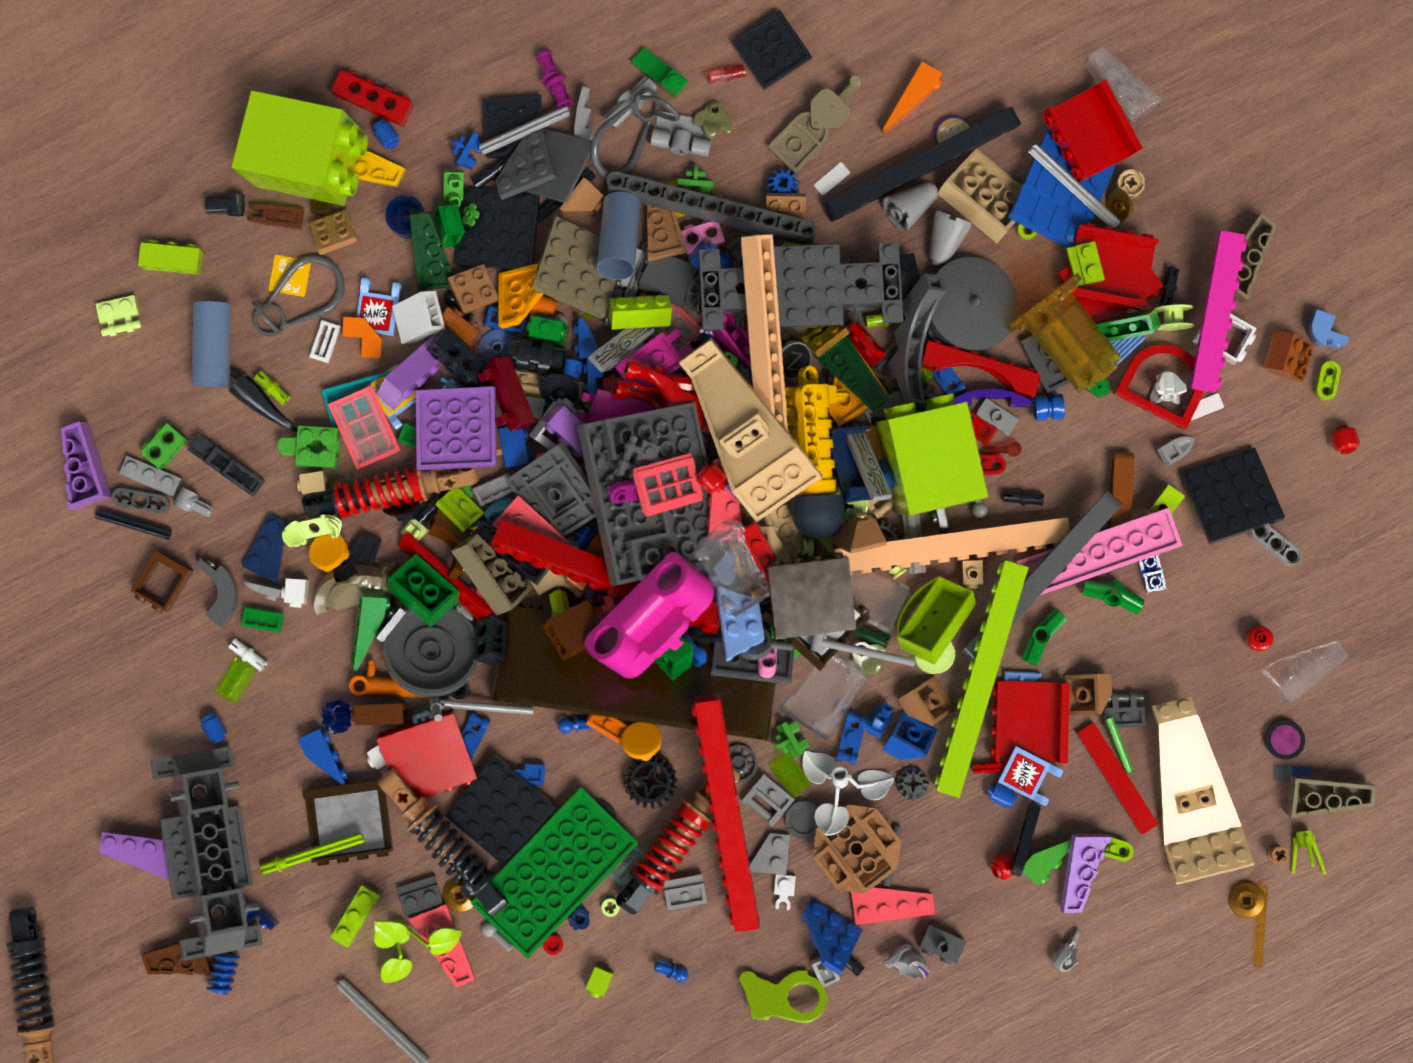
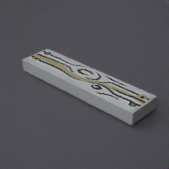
M653 327L624 329L592 353L588 359L602 373L655 332V329Z
M865 432L847 434L845 440L871 500L891 499L892 493Z

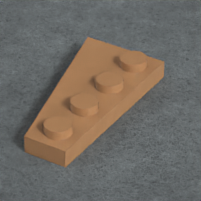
M651 192V193H650V195H657V194H658V193H656V192ZM647 205L648 262L686 253L676 213Z

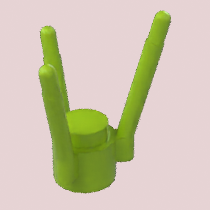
M1312 830L1296 832V837L1292 838L1291 873H1295L1298 844H1300V848L1307 847L1312 867L1315 866L1311 849L1313 847L1322 873L1325 875L1327 872Z

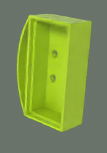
M940 576L919 588L906 602L898 618L897 638L900 649L935 665L975 607L976 601L973 591ZM920 600H922V602L919 604V606L917 607V609L905 625L906 619L911 610Z

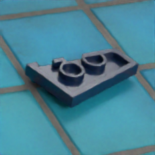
M269 514L242 567L279 584L282 553L285 545L282 533L285 527L288 526V523Z

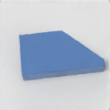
M1004 671L1003 681L1035 682L1041 677V673Z

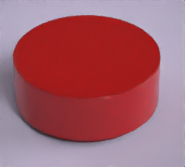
M551 934L543 942L545 952L550 955L560 953L564 945L562 938L556 934Z

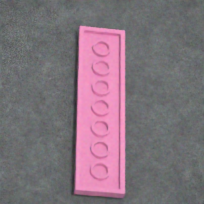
M1169 508L1096 533L1041 595L1183 546ZM1053 549L1017 561L1018 564L1029 566L1025 580Z

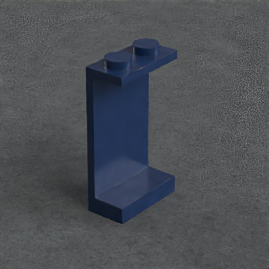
M855 424L848 428L837 426L829 433L830 440H833V448L830 449L831 457L835 463V472L841 494H843L844 503L871 500L845 440L847 434L864 432L866 434L870 429L869 425L861 426V424Z

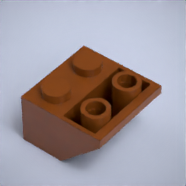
M449 307L446 308L442 315L445 328L450 329L473 350L482 339L481 330L471 320L466 322L464 315L456 308L453 310Z
M1274 330L1263 368L1272 374L1303 383L1308 371L1310 358L1313 355L1314 345L1295 333Z

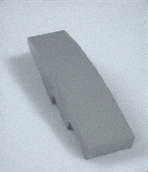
M582 86L576 111L574 136L592 141L593 130L587 129L592 111L586 108L591 92L589 88Z

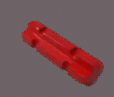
M1007 761L1002 763H974L973 773L1001 772Z

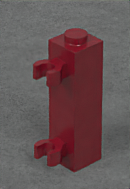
M497 355L490 359L491 362L484 366V373L478 374L480 382L490 380L491 386L496 388V398L502 411L501 417L495 418L498 426L507 424L510 432L525 429L535 422V418L510 356L502 357Z

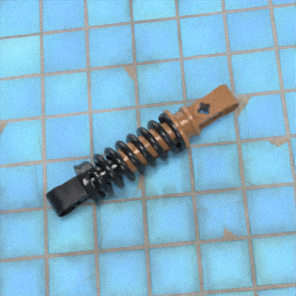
M394 768L377 781L381 789L403 811L401 816L409 821L410 824L406 830L410 831L411 834H421L417 839L418 842L427 841L424 848L426 851L433 848L435 852L431 856L433 859L438 857L442 859L439 862L440 867L448 864L451 865L446 870V874L451 875L455 871L458 873L453 878L455 884L462 879L464 880L460 891L466 899L475 895L492 917L509 905L506 897L490 881L495 872L490 869L487 870L484 861L477 862L479 858L477 853L469 855L472 849L471 846H462L465 839L463 837L455 838L458 831L456 829L448 830L451 825L448 820L441 822L444 816L436 804L429 807L423 797L418 798ZM401 793L408 794L406 799H400Z
M33 907L12 909L9 913L12 941L6 943L8 953H11L8 956L9 959H18L19 963L10 965V970H20V974L11 976L12 981H18V985L13 986L12 991L19 992V996L14 997L13 1000L21 1005V1007L15 1008V1013H22V1018L16 1020L17 1024H21L17 1026L16 1034L17 1036H24L25 1044H23V1048L26 1052V1063H53L51 1048L53 1043L49 1034L56 1029L53 1015H51L53 1009L46 1006L52 1001L51 997L45 996V994L50 992V987L43 985L48 982L49 976L41 974L48 969L46 964L41 963L47 957L44 953H36L45 951V937H38L37 914Z

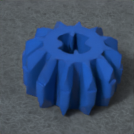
M781 167L779 174L776 170H773V176H768L767 180L771 182L766 185L768 189H771L769 193H798L799 189L795 186L800 185V181L795 180L797 178L796 173L790 176L791 169L784 173V169ZM780 181H783V183L784 181L787 182L786 188H783V186L782 188L779 187Z

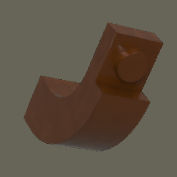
M440 509L432 517L427 533L443 540L450 547L451 551L462 540L471 537L468 529L462 532ZM453 555L448 578L456 580L460 574H464L465 570Z

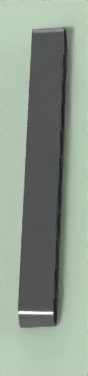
M614 171L607 176V190L609 194L613 192L631 193L642 204L762 235H773L774 238L797 244L810 245L815 238L816 227L808 220ZM614 182L620 183V184L617 185V186L612 185V183H614ZM633 187L639 188L638 190H631ZM651 192L658 193L657 195H650ZM670 197H675V198H677V199H676V200H670V199H668V198H670ZM689 202H695L696 204H695V205H689L688 203H689ZM707 207H714L715 209L708 210ZM726 212H733L734 214L727 215ZM748 216H749V217H752L753 219H752V220H747V219H745V217H748ZM769 221V222H771L772 224H771V225H766V224H764V222ZM788 226L791 229L785 230L783 227ZM808 231L811 234L805 235L802 232Z
M1108 490L1024 581L1011 627L1123 504ZM980 631L961 651L970 661L971 659L976 660L978 653L974 651L977 640L981 641L983 633Z

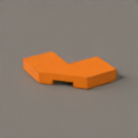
M343 317L342 337L362 338L361 357L381 359L383 339L369 325L365 318Z

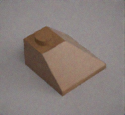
M583 178L571 193L568 201L560 207L561 215L563 218L569 219L591 216L595 212L598 213L603 208L604 196L587 179Z
M859 512L855 516L847 518L833 538L832 545L852 554L886 546L887 542L876 519L867 515L866 512Z
M1112 674L1065 675V683H1070L1069 715L1102 714L1112 696Z
M935 676L898 699L909 717L931 726L956 710Z

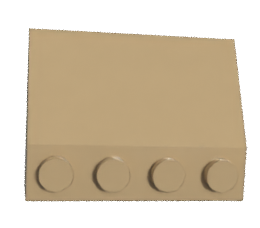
M976 148L945 181L937 194L995 243H998L1016 223L1009 219L1008 215L1021 185Z

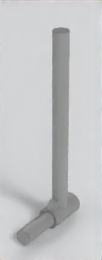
M825 633L813 635L810 650L821 652L827 647L909 666H914L915 658L828 640Z
M440 696L429 697L435 721L442 720L441 710L444 708L533 714V707L444 700Z

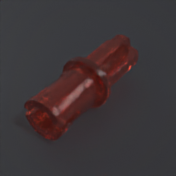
M744 65L731 68L724 67L722 70L706 74L709 84L722 81L729 82L732 79L746 77Z

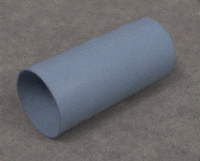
M613 192L608 194L603 201L597 271L603 277L612 280L627 279L635 271L641 202L631 193Z
M216 301L193 303L191 384L194 386H230L231 304Z

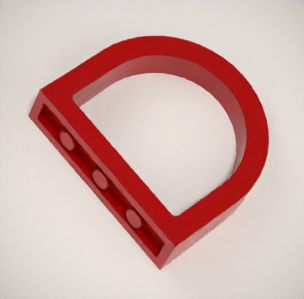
M1160 344L1148 347L1139 352L1130 361L1113 394L1185 430L1188 428L1201 401L1203 391L1192 390L1191 397L1181 417L1130 392L1128 387L1140 364L1150 356L1157 354L1174 356L1188 367L1191 376L1195 359L1185 350L1173 345Z

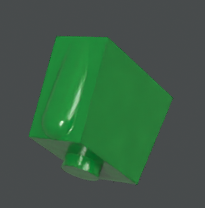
M458 205L438 206L433 216V221L443 248L456 247L465 233Z
M532 316L531 321L527 323L528 337L534 338L538 342H543V340L553 341L558 346L566 347L569 327L561 321Z

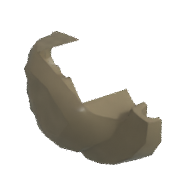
M385 562L378 568L370 565H354L358 573L346 581L337 583L332 571L323 578L314 593L312 606L316 615L326 613L328 611L327 607L339 611L357 606L360 589L384 590L387 592L388 578L398 570V562Z

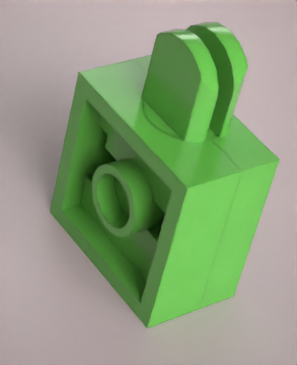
M298 426L297 437L284 436L278 441L279 452L286 456H296L295 465L299 468L339 469L341 433L338 428Z

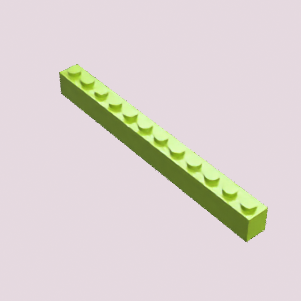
M1005 560L1004 564L1000 563L997 572L998 575H1001L999 583L994 582L991 594L995 596L993 602H988L985 613H988L989 616L987 621H983L981 625L982 640H977L974 651L978 653L976 660L971 659L968 669L972 671L970 679L966 678L963 690H966L965 697H960L957 706V709H960L959 717L954 716L951 728L955 730L953 736H948L945 747H948L949 750L947 755L943 754L940 766L943 767L942 774L937 773L934 785L938 786V792L960 798L1029 566Z

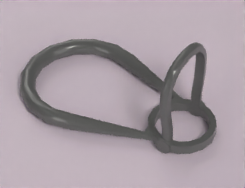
M644 88L636 92L633 96V102L613 115L597 129L592 139L590 153L593 166L598 174L607 179L611 172L606 170L599 160V143L603 134L631 107L635 116L647 123L629 164L623 170L618 171L621 173L630 174L636 167L652 119L661 117L674 122L679 121L680 115L676 109L660 98L653 89ZM647 92H650L652 95H643V94H644V93H647ZM639 100L655 101L654 110L649 116L643 117L638 111ZM660 104L665 106L674 116L659 112Z
M319 255L304 256L294 261L265 305H259L256 301H252L256 309L253 317L256 330L268 337L280 335L283 329L288 326L321 317L333 311L341 302L345 291L344 277L339 267L330 259ZM308 263L325 265L333 272L336 278L337 290L334 298L328 305L287 323L283 310L271 302L300 267ZM274 308L280 312L282 323L279 328L264 313V309ZM259 314L274 332L267 333L259 328L257 323Z

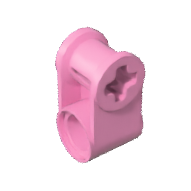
M772 649L766 657L757 660L760 676L764 678L774 676L777 666V649Z

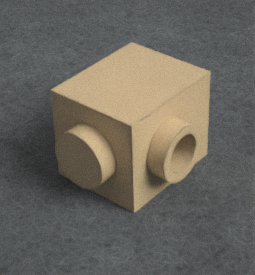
M324 471L299 475L300 480H297L298 491L302 492L304 496L328 490L326 473Z
M983 560L962 561L961 586H966L967 589H979L978 585H983Z

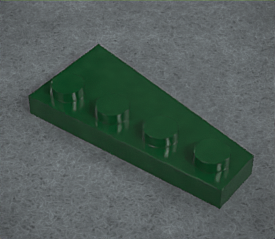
M430 211L411 212L410 222L418 290L450 288L447 278L454 276Z
M848 335L819 358L814 355L828 371L872 411L889 401Z

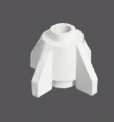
M1168 370L1162 371L1156 377V382L1150 395V402L1156 404L1161 402V400L1172 401L1179 405L1181 404L1179 394L1187 392L1186 384L1175 373Z

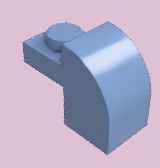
M1318 309L1312 312L1308 323L1307 332L1311 342L1319 348L1324 347L1326 343H1328V346L1337 349L1347 345L1348 336L1331 331L1336 316Z

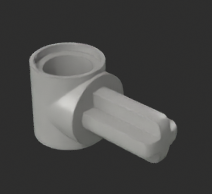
M182 487L174 502L175 506L187 512L194 510L205 517H210L214 510L212 506L200 501L198 494Z

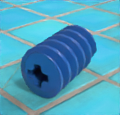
M233 952L214 955V958L219 960V962L212 963V966L217 968V970L210 971V974L215 976V978L208 979V982L213 984L212 987H206L208 991L228 995L227 992L232 991L233 988L228 984L234 983L235 980L230 976L236 975L237 972L232 968L238 967V963L233 960L240 959V955Z

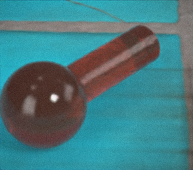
M1011 441L1004 446H984V454L1007 453L1011 457H1016L1022 451L1021 444L1016 441Z

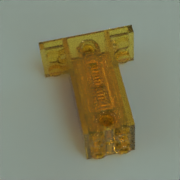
M1076 273L1021 314L1006 328L1012 333L1017 329L1022 331L1027 327L1079 393L1083 389L1086 391L1090 390L1098 381L1101 382L1106 379L1111 372L1118 368L1117 363L1122 357L1072 294L1078 288L1076 284L1082 280L1080 275Z

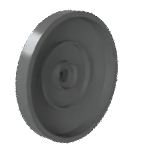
M964 257L949 262L936 272L935 275L942 277L946 293L939 301L932 315L930 326L943 342L949 346H958L961 348V351L979 352L994 347L1009 335L1017 320L1019 304L1017 292L1012 281L1000 267L982 258Z
M451 608L432 627H429L410 609L405 610V615L383 642V659L389 675L400 687L419 696L438 697L450 694L461 688L471 678L478 664V661L474 660L476 630L471 622L462 613Z

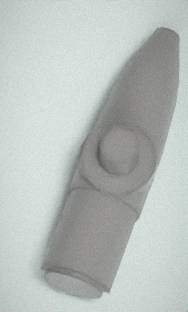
M458 602L455 605L457 611L472 621V614Z

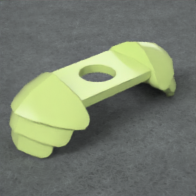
M326 514L302 521H293L285 527L282 538L289 547L305 545L308 538L330 534L332 538H337L340 535L342 521ZM309 524H317L320 530H311Z

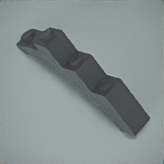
M924 273L902 301L905 320L894 333L898 351L887 363L891 379L898 381L904 405L914 403L915 408H923L926 404L921 376L923 347L932 315L939 301L946 293L942 277L938 275Z

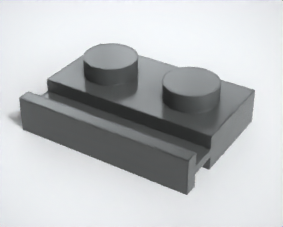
M436 876L396 888L405 916L444 904Z

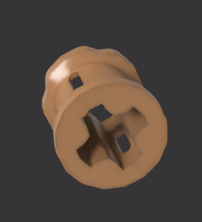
M1274 845L1268 849L1267 856L1271 862L1277 864L1288 862L1290 856L1289 851L1285 847ZM1276 851L1280 852L1282 856L1280 859L1277 858Z

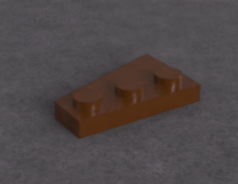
M179 942L145 952L141 955L147 974L212 975L210 974L212 969L207 956L182 961Z

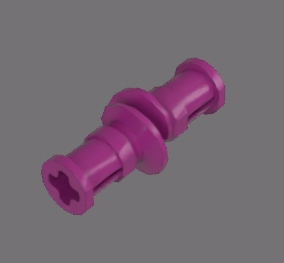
M542 51L536 56L537 62H540L543 69L542 84L545 85V88L551 89V93L557 102V109L563 106L569 108L574 102L569 98L566 91L567 88L563 83L567 76L565 74L559 75L558 67L552 58V51Z

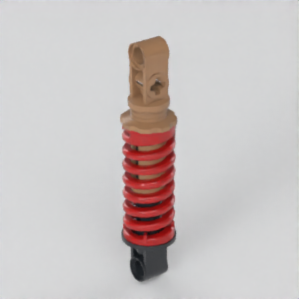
M416 464V466L410 467L411 472L409 468H405V474L400 475L399 470H395L394 477H390L388 472L383 474L384 479H379L377 474L374 475V481L369 482L368 477H364V486L362 487L359 486L357 479L352 481L353 489H349L346 481L342 483V486L341 482L331 483L330 490L307 494L302 498L301 502L309 519L326 514L336 515L339 520H342L345 517L352 516V513L359 515L361 509L365 513L370 512L372 507L377 511L381 509L382 504L385 508H390L392 501L396 506H400L403 500L407 504L411 503L413 499L414 502L428 501V494L436 492L437 494L440 491L476 484L479 480V475L476 468L448 469L449 474H447L446 469L417 470Z
M733 767L735 783H737L740 778V772ZM708 778L703 782L700 789L694 793L691 801L683 799L682 804L679 806L681 809L676 810V814L679 816L678 819L671 817L669 819V822L672 824L671 828L668 826L663 827V831L666 833L665 836L660 834L656 836V839L659 841L658 845L655 843L650 844V848L655 854L643 853V856L649 862L646 864L638 860L637 865L639 867L634 865L628 871L632 878L616 897V904L632 915L638 913L652 893L660 894L661 889L665 885L662 880L667 881L670 879L667 871L675 872L677 869L673 862L682 863L683 858L680 854L688 855L690 851L687 845L692 847L696 845L693 837H702V831L705 832L712 824L710 817L712 813H710L709 801L712 800L711 793L707 794L705 784Z

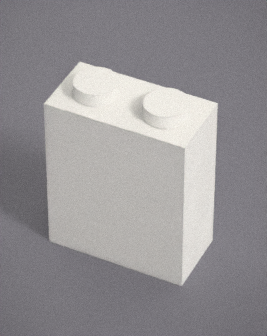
M436 291L419 292L392 306L402 344L417 343L445 329Z

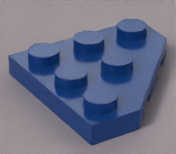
M811 898L802 914V919L810 929L809 935L814 947L818 948L821 955L819 959L822 965L840 976L863 929Z

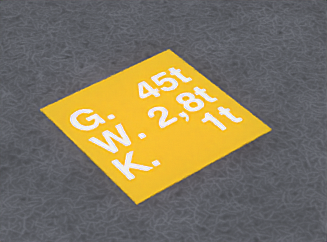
M275 255L268 291L274 292L287 269L298 258ZM311 263L300 267L279 293L305 297Z

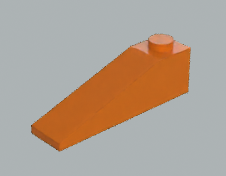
M921 62L882 131L883 134L886 135L932 94L934 89L938 91L943 82L940 79L942 72Z

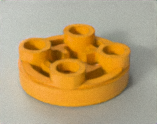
M330 534L318 536L309 548L310 561L318 569L325 572H331L350 555L347 542L341 535L337 538H332Z
M635 722L624 730L621 742L623 750L627 755L635 759L648 761L660 749L662 737L659 729L654 724Z

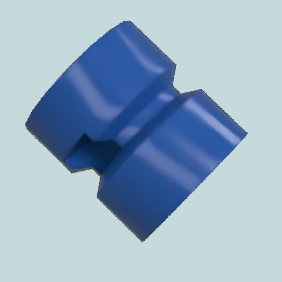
M1051 394L1049 398L1046 395H1036L1033 398L1035 421H1045L1048 417H1051L1052 420L1064 419L1065 406L1063 395Z

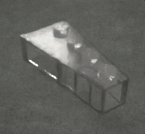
M1104 46L1086 57L1084 61L1085 66L1097 84L1105 79L1107 80L1130 125L1162 103L1163 99Z

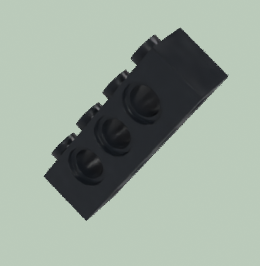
M445 328L439 332L426 348L435 360L441 362L449 373L454 374L463 386L468 388L492 387L490 380L480 383L477 379L478 374L484 373V366L487 364L450 329Z

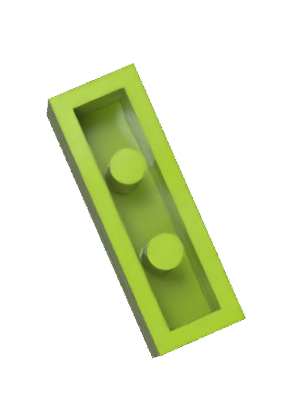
M147 240V243L141 242L138 266L145 270L201 275L204 252L194 244H186V247H182L174 242H167V245H162L158 241Z
M669 295L610 298L609 319L612 330L671 325L672 306Z
M367 884L361 885L330 938L346 948L350 947L382 894Z

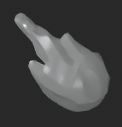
M1078 929L1065 944L1060 942L1058 949L1052 955V963L1059 971L1067 972L1078 963V951L1074 949L1080 935Z

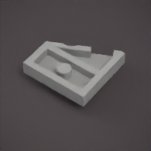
M769 833L750 864L751 872L786 875L790 835Z

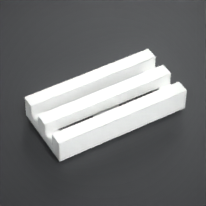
M321 320L309 357L329 364L341 326ZM326 325L328 329L319 355H315ZM335 328L326 357L324 358L323 355L332 329Z

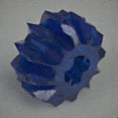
M341 700L326 703V706L322 708L323 714L321 715L323 717L321 724H325V730L333 734L348 731V727L352 726L349 704Z

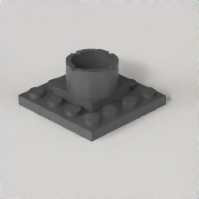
M563 442L506 479L516 496L523 499L563 536L568 535L596 517L588 476L584 472L585 470L577 464Z

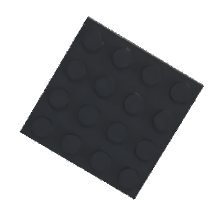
M463 188L460 216L465 233L456 246L455 265L477 267L484 264L485 268L513 270L534 264L540 196L523 191L502 200L498 190ZM471 203L476 204V210L479 211V217L475 219L473 226L464 224L462 220L465 215L463 214L464 208L466 206L469 207Z
M1255 447L1180 472V477L1209 545L1285 520L1283 510Z
M496 754L445 816L505 867L557 805Z

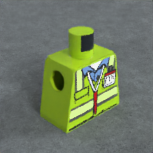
M1165 483L1148 507V510L1153 514L1158 512L1161 504H1164L1165 509L1169 508L1172 515L1185 495Z

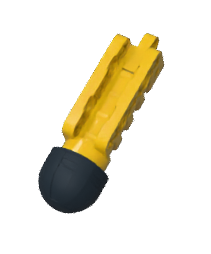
M806 366L798 371L799 386L785 388L788 433L820 471L822 478L797 494V496L806 497L791 498L792 518L797 529L804 535L811 538H825L839 529L844 518L843 494L827 495L837 493L836 480H833L832 468H835L834 460H831L830 450L833 448V440H830L829 429L832 428V423L828 419L827 409L830 408V404H836L837 401H845L848 393L845 392V389H836V385L818 384L817 370L813 366ZM806 371L810 373L809 380L806 378Z

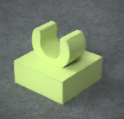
M414 519L409 521L400 533L404 535L408 531L420 542L428 532V529Z

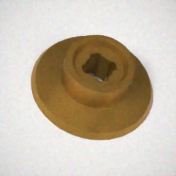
M1115 189L1107 198L1106 208L1120 220L1119 224H1121L1131 215L1133 201L1124 190Z
M453 878L450 879L442 891L444 904H447L448 909L457 913L467 912L472 909L473 906L470 902L476 897L473 895L466 899L463 894V898H456L455 893L460 891V887L464 884L463 879L456 884L453 882Z
M1243 882L1237 884L1231 890L1229 905L1237 916L1246 919L1254 918L1265 907V895L1257 885ZM1244 896L1251 897L1250 905L1243 904Z

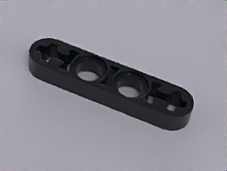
M1031 802L1029 804L1010 874L1021 877L1039 817L1041 805Z

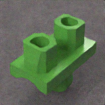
M695 165L694 171H686V176H692L694 179L678 178L677 185H680V188L691 190V186H699V193L710 195L713 181L698 180V177H706V171H699V165Z
M444 170L443 205H461L464 187L463 170Z
M796 721L784 722L775 727L779 734L775 737L778 745L774 746L775 750L781 748L784 755L789 752L792 759L804 753L803 751L809 746V743L805 737L796 740L793 733L800 730Z

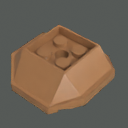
M847 804L845 808L848 810L849 820L843 830L834 835H825L819 827L816 828L812 857L837 890L865 894L897 870L901 840L877 808ZM854 843H859L862 847L861 852L858 854L851 852V846Z

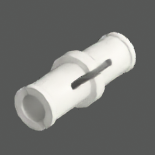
M237 638L232 641L233 644L229 645V649L241 656L244 662H248L258 669L259 672L268 663V661L257 655L253 648H248Z

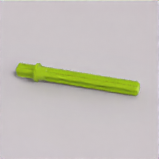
M360 832L288 856H277L275 860L261 864L260 868L263 874L277 870L282 872L283 869L361 844L364 842V836Z

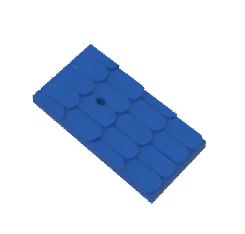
M1047 127L1039 146L1073 177L1070 166L1063 159L1058 144L1054 142L1049 127ZM1034 158L1008 218L1065 248H1071L1075 246L1078 227L1084 223H1091L1095 213ZM1116 164L1079 182L1099 202Z

